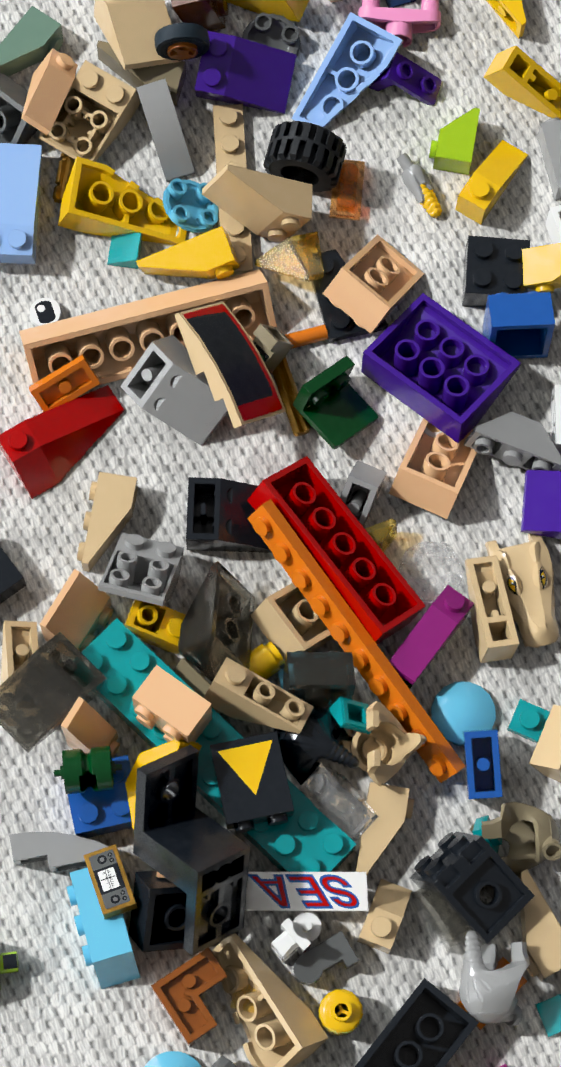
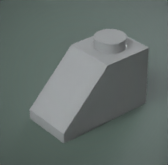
M357 461L348 475L340 498L364 527L387 472Z

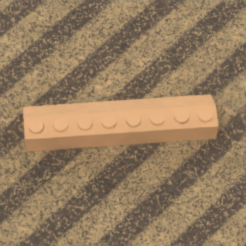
M258 269L21 330L19 333L33 384L82 354L99 378V385L125 379L152 341L174 335L186 348L174 314L221 301L227 305L253 341L256 337L253 332L260 323L277 327L268 282L261 270Z

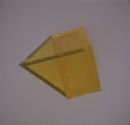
M318 231L286 238L256 259L255 266L307 282L323 278L324 268Z

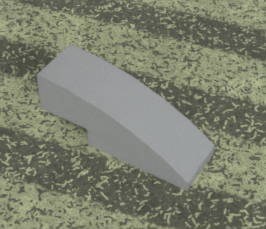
M166 78L136 87L166 182L195 174Z
M57 832L9 834L13 861L16 866L48 860L51 872L87 866L83 855L108 847L95 840Z

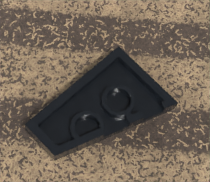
M336 249L306 256V263L323 324H325L328 332V342L369 334L367 330L359 327L354 322V319L342 309L335 307L330 302V299L323 294L340 269L346 264ZM384 319L373 332L386 330L389 324Z

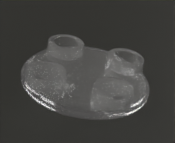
M421 542L415 544L405 551L399 564V573L422 602L433 603L447 585L457 591L462 581L461 563L453 552L452 547L445 542Z

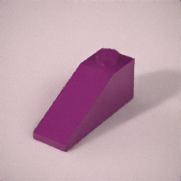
M447 585L389 660L397 673L413 685L463 624L474 603Z

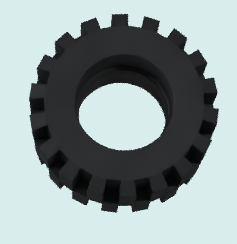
M286 121L276 125L275 129H273L263 165L268 174L312 184V192L330 191L337 186L347 147L339 136L322 126L301 121Z

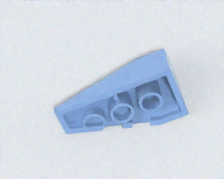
M350 12L291 119L316 124L325 128L390 66L403 39Z

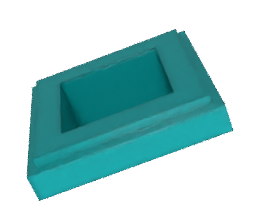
M142 233L112 236L107 265L138 269L136 261L140 258Z
M339 697L329 708L331 715L340 727L366 734L372 732L366 730V709L369 707V704Z
M561 994L535 1004L548 1037L561 1032Z

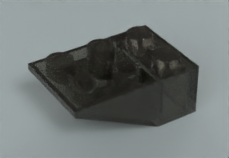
M59 632L36 650L0 685V725L28 753L61 726L78 697L84 699L87 703L92 701L107 678Z

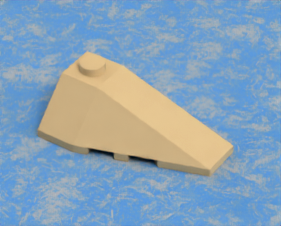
M236 933L223 939L214 948L212 953L227 974V978L221 981L224 991L230 993L237 1012L232 1013L235 1024L242 1023L249 1040L248 1043L242 1045L253 1067H294L310 1057L328 1039L327 1034L310 1008Z

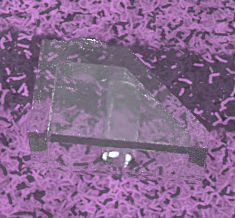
M323 763L300 786L314 806L355 841L378 818V815L346 777Z

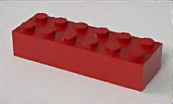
M307 456L262 480L247 500L255 511L271 499L376 644L381 643L407 626L426 607Z

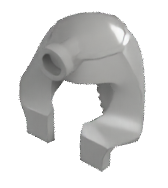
M473 930L468 931L465 936V959L463 960L459 996L464 1008L469 1015L480 1023L498 1024L505 1022L511 1026L518 1025L522 1020V1011L517 1005L518 1000L515 998V994L523 973L530 966L526 942H512L511 963L503 968L496 969L498 965L497 944L481 945L480 948L477 933Z

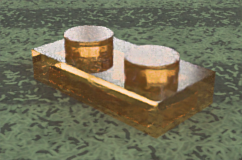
M344 160L337 186L332 188L329 218L360 221L364 161Z

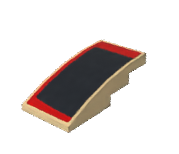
M223 301L174 314L195 374L205 373L214 401L224 400L234 429L286 412L274 380L259 351L241 323Z

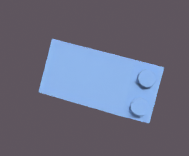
M0 143V263H36L42 145Z

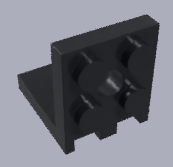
M450 832L438 843L439 849L431 857L428 855L416 864L414 868L416 872L410 879L419 888L439 893L470 929L477 933L479 939L483 943L488 944L535 895L482 836ZM485 885L492 886L494 890V898L488 904H483L479 898V892Z

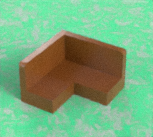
M209 947L151 985L155 995L189 1047L195 1044V1041L218 1026L199 997L227 978V974Z

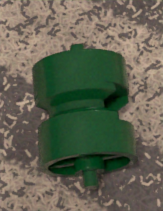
M110 746L93 747L89 753H84L82 749L62 750V766H60V770H54V777L61 776V780L64 779L66 795L85 793L88 787H92L95 792L114 790L113 775L116 774V771L122 770V764H115V761H112Z

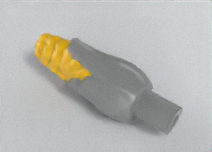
M407 153L400 155L397 161L403 169L402 178L404 184L413 193L416 201L426 209V212L431 217L438 218L442 213V209L427 173L420 165L413 164Z

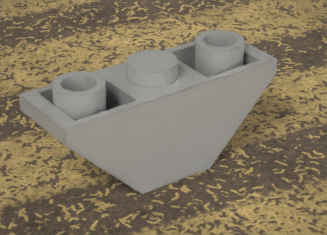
M513 411L478 425L464 443L465 446L474 449L477 453L498 458L510 466H518L526 470L558 471L561 468V455L542 423Z

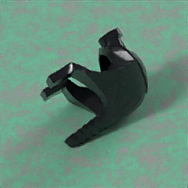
M313 708L300 734L274 728V732L277 731L283 762L303 788H308L312 783H321L330 788L338 773L320 762L316 763L319 759L331 760L334 763L337 762L349 768L359 766L358 758L339 743L340 740L350 741L353 737L349 736L346 730L340 727L329 709Z

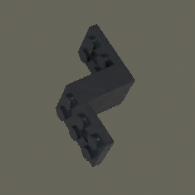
M188 745L137 768L133 853L187 894L183 949L193 956L244 929L250 846L195 807L199 750Z

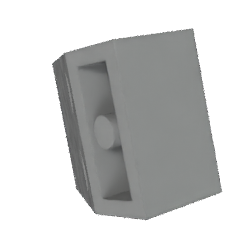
M174 335L152 341L120 386L143 410L199 445H203L228 413L223 399L214 401L205 373L195 374L187 349Z
M122 532L99 583L98 590L163 606L173 596L178 583L184 547L176 546L170 542H159L143 538L138 534Z

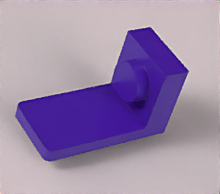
M397 52L390 66L368 87L375 91H381L395 85L421 102L432 106L436 102L442 81Z

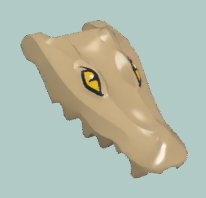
M528 533L529 542L499 549L496 540L488 541L485 543L488 556L497 555L513 620L518 624L524 646L539 648L553 644L559 638V627L555 617L554 570L549 550L542 537Z

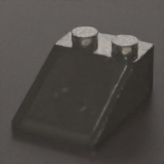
M219 561L212 564L181 623L178 641V651L182 656L187 658L211 681L214 680L226 657L249 669L253 629L251 614L254 612L255 597Z

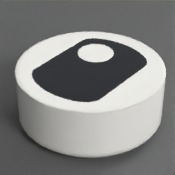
M40 298L32 304L30 318L34 326L37 327L61 320V309L55 300Z

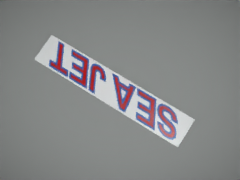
M248 872L245 911H368L367 872Z

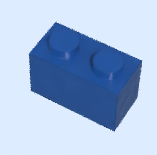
M498 730L463 731L468 798L503 797Z

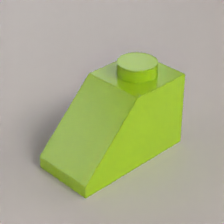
M480 108L471 109L440 129L438 141H431L429 158L434 159L433 169L469 175Z

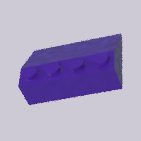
M422 293L363 351L361 372L455 442L459 443L479 423L517 372L521 362Z

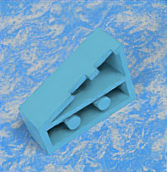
M88 868L70 872L72 885L66 888L71 906L78 905L80 915L74 916L79 936H86L88 945L81 946L86 966H94L101 989L141 978L124 914L104 919Z

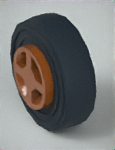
M175 23L164 26L156 32L154 38L157 54L169 60L182 61L198 58L207 53L210 47L207 29L194 23Z

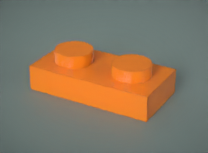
M82 354L29 386V390L45 412L76 399L99 385L100 381Z

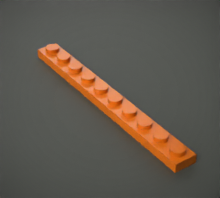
M270 499L262 504L247 519L252 524L255 532L260 535L271 550L274 558L290 576L293 584L309 602L312 610L325 624L333 639L338 642L349 657L351 664L357 668L368 683L370 690L394 715L407 733H419L427 738L426 742L417 752L437 780L442 783L465 767V764L273 501Z

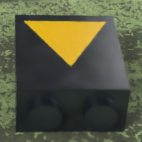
M277 731L210 745L227 830L234 829L235 833H243L254 830V824L268 822V826H276L287 823L288 817L294 814V808Z

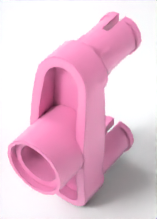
M362 0V7L358 10L359 17L403 39V47L411 45L412 34L434 32L441 26L439 0H421V9L379 7L380 0Z

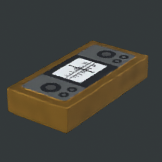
M116 844L83 855L104 919L136 909L137 905Z

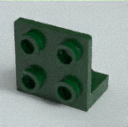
M347 355L302 385L293 403L295 409L332 449H337L374 423L378 418V414L349 384L351 380L349 375L355 364Z

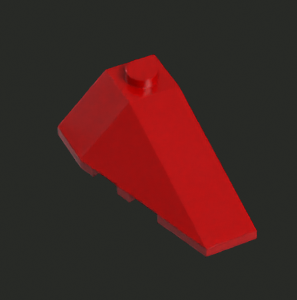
M106 385L24 420L0 434V449L31 499L59 484L97 439L124 412V409L110 387Z

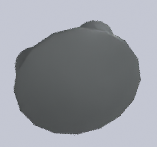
M258 14L248 24L242 36L244 39L293 53L297 56L301 45L297 27L284 16L276 14Z

